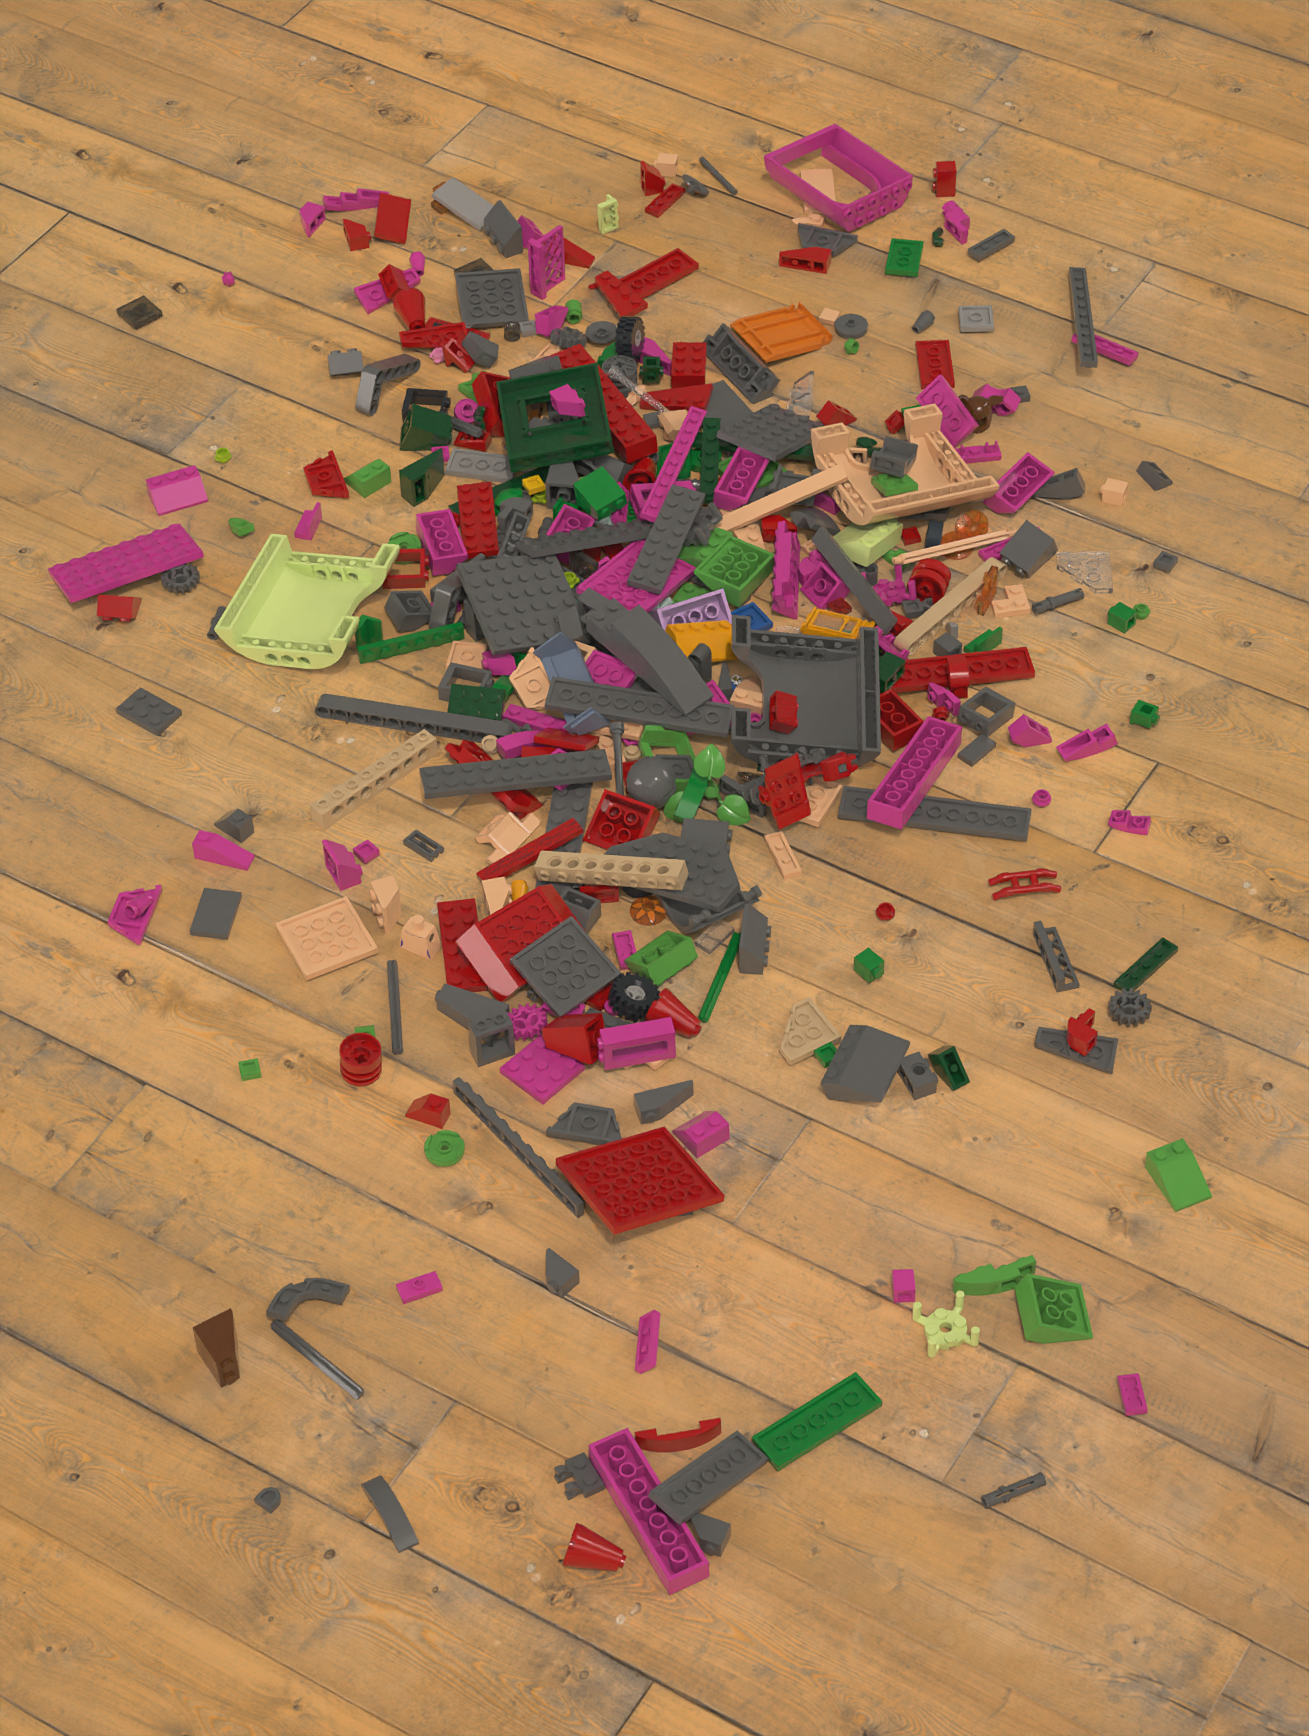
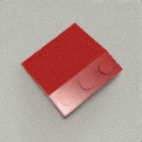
M604 789L583 841L608 850L611 846L648 837L653 832L661 813L654 806Z

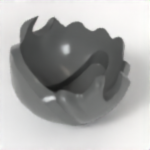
M643 757L635 762L627 773L626 783L630 797L654 806L657 809L664 807L677 789V785H675L676 775L670 763L659 757Z

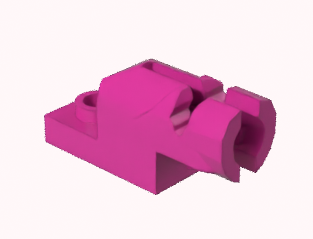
M950 200L942 206L944 210L942 214L945 216L944 228L963 245L967 243L970 217L955 201Z

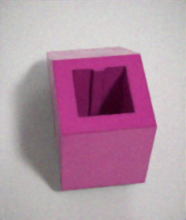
M568 384L549 392L552 406L559 414L585 416L584 408L586 406L584 400L579 398L576 390H572Z

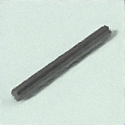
M388 960L387 974L392 1052L397 1055L403 1053L398 965L396 960Z
M275 1319L271 1323V1329L355 1399H359L364 1395V1389L281 1320Z

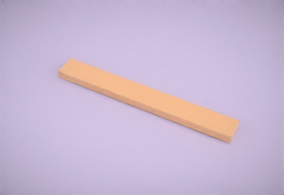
M840 463L723 515L722 521L714 525V527L732 532L848 480V477Z

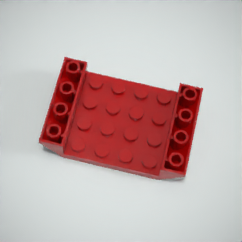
M549 884L536 887L477 922L455 943L495 1000L504 1003L514 997L518 989L528 984L510 963V958L570 916L580 926L581 924L554 886Z

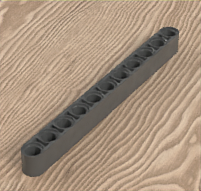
M322 694L315 708V713L321 718L419 733L425 729L433 736L458 740L464 739L481 743L485 736L493 735L499 739L512 734L513 731L511 724L504 721L333 694Z

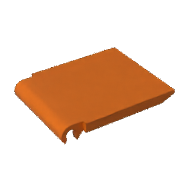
M800 302L796 309H794L795 305L792 303L789 308L783 307L739 318L730 324V327L765 363L821 349L822 346L829 344L833 339V335Z

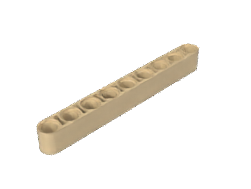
M990 557L895 638L893 645L900 651L903 649L910 652L909 656H911L942 630L946 623L955 619L1005 576L1008 566L994 557Z

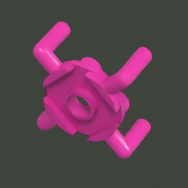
M900 564L894 565V581L880 579L878 584L872 587L887 606L892 605V602L895 601L901 603L904 600L914 601L917 598L914 580L908 581L909 593H906L905 583L902 582V565ZM861 572V574H862V575L865 577V579H866V573H865V572Z

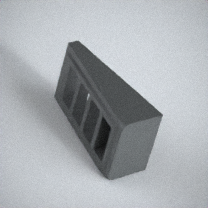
M723 663L718 687L730 702L733 688L728 665Z

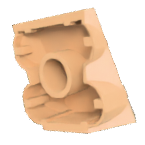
M686 409L662 412L657 415L659 425L664 428L663 436L666 440L675 441L688 413Z

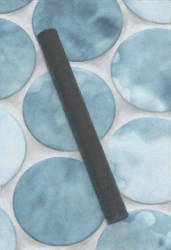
M704 157L699 158V162L732 195L738 193Z

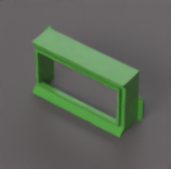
M645 725L638 743L643 757H654L650 746L675 747L678 755H690L694 764L696 757L685 731L664 730L662 726ZM689 778L676 779L675 785H677L675 793L685 790Z

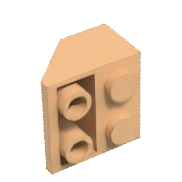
M393 875L371 881L372 889L369 890L370 898L373 901L370 903L373 914L377 913L379 928L383 927L385 934L391 931L402 914L399 888Z

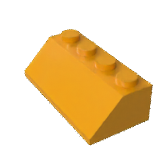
M728 620L667 624L665 631L687 658L699 643H703L711 649L712 662L738 660L731 648L732 625Z

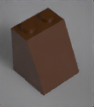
M230 1308L192 1327L197 1352L221 1388L234 1383L240 1378L237 1332L233 1311Z

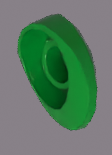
M521 488L505 489L495 497L494 504L500 509L501 502L513 497L522 498L523 491Z

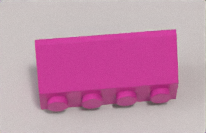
M738 447L714 490L713 502L716 507L731 511L746 504L770 459Z
M1027 452L997 481L999 484L997 493L990 498L984 499L983 503L996 513H1015L1055 472Z
M445 509L416 514V532L422 548H425V555H429V567L432 575L451 573L456 569L457 563H462L468 558L451 510Z

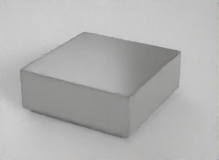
M535 320L518 323L522 337L538 335L536 333Z

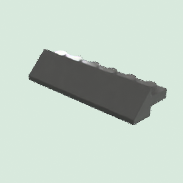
M722 323L713 336L708 334L703 341L707 342L708 358L753 404L774 396L771 392L780 382V379L726 324Z

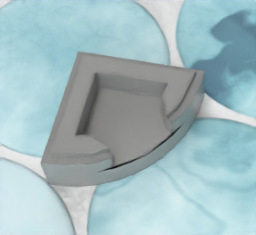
M955 622L946 623L945 629L947 633L957 639L958 625Z

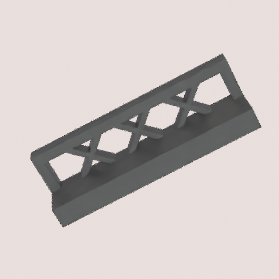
M1042 921L1034 922L1033 937L1056 992L1079 988V981L1056 927L1044 928ZM1053 934L1054 939L1052 941H1050L1048 938V935ZM1053 948L1060 951L1058 956L1055 955ZM1059 963L1066 965V968L1062 970ZM1065 977L1071 979L1072 983L1065 984Z

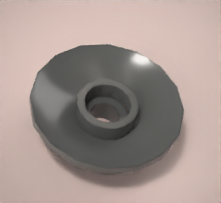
M682 175L683 181L688 186L687 190L691 194H709L708 189L699 181L689 175Z
M598 321L590 324L586 328L585 334L591 342L598 344L610 343L615 340L618 327L608 321Z

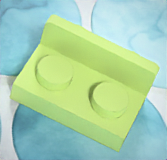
M610 194L606 195L605 202L597 204L598 227L601 234L619 228L618 202Z

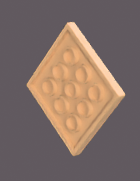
M347 896L275 923L277 931L306 981L378 953V947Z

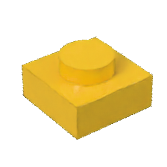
M539 475L522 479V484L529 495L545 491V484Z

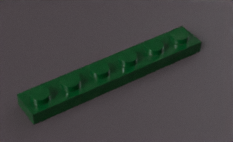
M703 418L700 492L706 494L703 504L713 502L714 490L718 485L720 438L717 437V432L720 430L721 418Z

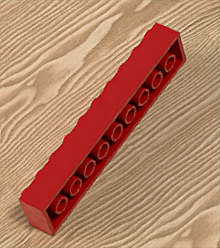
M581 344L550 355H559L562 369L596 363ZM598 365L613 447L627 464L658 452L656 434Z

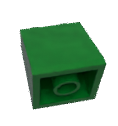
M603 466L573 484L577 505L597 521L607 518L611 513L628 504L626 493Z

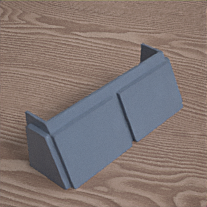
M559 632L532 652L541 659L550 683L552 676L594 683L580 648L562 632ZM591 707L580 715L563 712L567 722L563 728L572 735L575 733L582 735L606 727L611 723L610 719H605Z

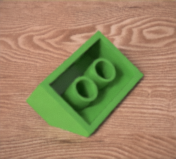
M667 930L629 956L624 962L633 973L637 972L641 977L646 975L647 980L650 978L653 980V985L657 984V986H660L663 981L676 975L680 969L690 965L693 960L698 958L691 937Z

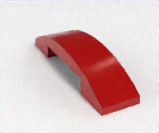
M721 1418L699 1421V1429L657 1435L656 1428L634 1432L635 1441L640 1449L651 1452L668 1453L693 1449L710 1442L721 1434Z

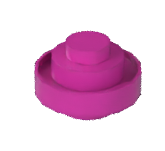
M462 399L456 404L454 415L456 418L471 424L474 422L473 416L478 405L471 399Z

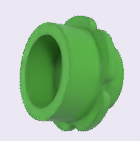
M849 338L844 344L846 353L856 354L859 350V342Z
M1143 603L1133 607L1137 611L1136 619L1144 620L1150 614V609Z

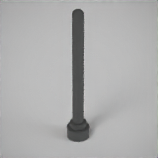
M612 722L609 724V732L614 737L616 793L624 796L621 747L624 723Z

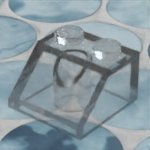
M810 371L794 382L793 389L789 390L790 400H787L786 410H792L795 414L807 416L809 419L814 400V371Z

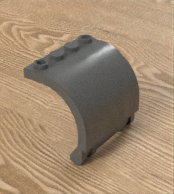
M757 885L748 892L739 890L721 912L657 894L656 896L674 926L681 932L690 934L743 909L744 903L752 905L760 901L758 897L762 896V892Z

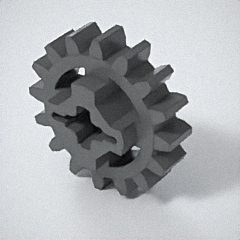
M563 327L562 329H553L550 339L551 342H554L559 347L570 348L578 344L584 347L587 336L582 334L583 332H579L578 329Z
M185 563L161 572V582L164 589L168 588V592L174 590L175 594L179 591L184 594L185 590L191 592V587L196 588V584L200 583L199 571L196 566L193 567L192 563L188 565Z
M1122 988V993L1115 991V996H1110L1108 1009L1109 1015L1113 1016V1021L1120 1020V1025L1125 1022L1127 1027H1130L1131 1023L1138 1026L1139 1021L1144 1024L1145 1018H1150L1152 1005L1151 999H1147V994L1141 995L1139 989L1133 992V988H1130L1129 991Z

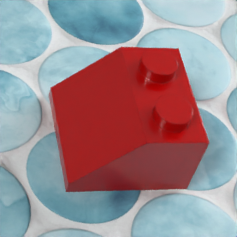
M98 594L97 616H102V620L113 621V617H119L120 621L130 622L131 618L136 619L142 598Z

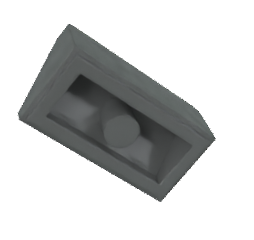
M1142 461L1136 470L1155 491L1173 484V481L1154 462Z

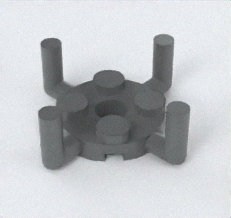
M714 502L708 504L714 517L712 519H707L703 516L697 517L684 546L690 547L689 544L697 546L701 543L707 546L709 544L708 538L711 536V530L714 531V525L723 519Z

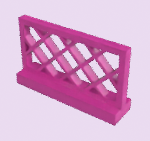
M560 225L538 240L531 238L527 241L530 293L541 300L547 297V291L566 279L563 227ZM552 255H553L554 257H553L551 263L548 264L549 261H550V259H551V257H552Z

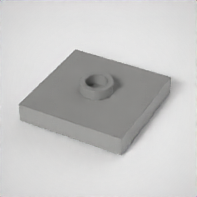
M992 305L958 306L960 332L994 331Z

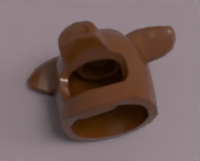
M966 395L958 396L975 420L985 418V423L978 426L972 433H982L990 427L992 406L1001 403L1004 398L1003 396L993 395L988 399L983 396H972L970 398Z

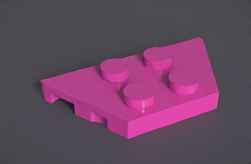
M155 885L156 889L144 891V888H140L134 891L119 893L108 919L109 927L137 945H141L161 895L162 886ZM145 893L150 894L153 902L140 917L131 918L126 914L124 907L127 901Z

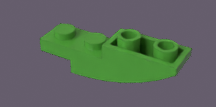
M1030 1255L1028 1257H1021L1008 1265H1001L997 1269H994L991 1263L979 1266L973 1271L961 1273L953 1278V1292L956 1294L957 1291H963L964 1295L979 1296L1013 1290L1027 1273L1035 1274L1036 1260L1033 1255Z

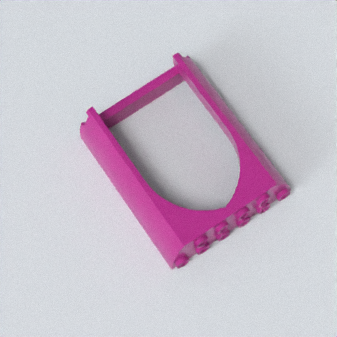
M837 124L830 125L764 155L765 168L769 172L771 179L848 232L901 208L913 185V175ZM822 147V157L861 182L872 193L849 204L836 202L783 165Z

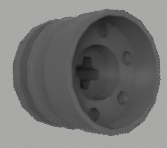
M623 355L609 357L603 362L602 370L623 396L627 398L629 392L634 391L638 386L637 363L631 357Z

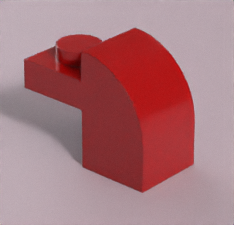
M965 655L947 656L946 672L949 679V691L957 698H968L969 673Z
M1090 1008L1084 1014L1081 1013L1077 1019L1070 1017L1067 1025L1066 1039L1068 1045L1085 1057L1097 1044L1098 1031L1091 1028L1095 1021V1011Z

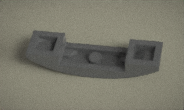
M380 1475L362 1483L363 1491L370 1503H373L389 1531V1537L398 1553L418 1545L419 1541L401 1504L385 1479Z

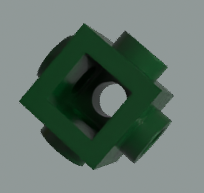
M643 357V366H640V376H643V383H660V376H664V366H660V357Z

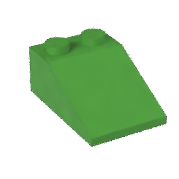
M1183 1138L1147 1152L1145 1168L1175 1212L1212 1198L1196 1158Z

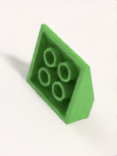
M715 528L714 531L711 530L710 532L711 536L708 538L709 544L707 546L702 545V543L694 546V544H689L690 547L683 546L678 558L697 568L728 535L733 536V533Z
M1027 1273L1014 1287L1026 1340L1047 1344L1090 1340L1093 1338L1081 1284Z

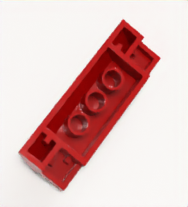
M464 739L460 745L448 743L444 748L450 753L449 757L458 764L494 760L475 742ZM527 789L490 792L520 820L543 805Z

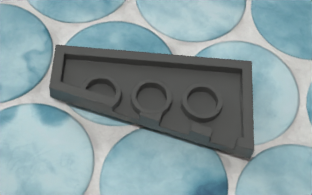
M1038 1027L1035 1047L1113 1074L1118 1038L1097 1035V1044L1085 1057L1068 1045L1066 1039L1067 1031Z

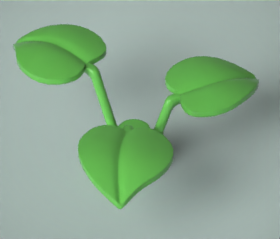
M709 744L694 760V769L701 777L708 776L709 782L703 796L710 799L717 797L721 804L717 809V816L721 821H727L729 825L745 824L751 820L746 801L740 795L731 794L723 802L719 794L720 785L711 778H720L724 774L725 761L719 749L714 744ZM684 791L673 794L664 808L665 817L679 823H683V821L673 815Z

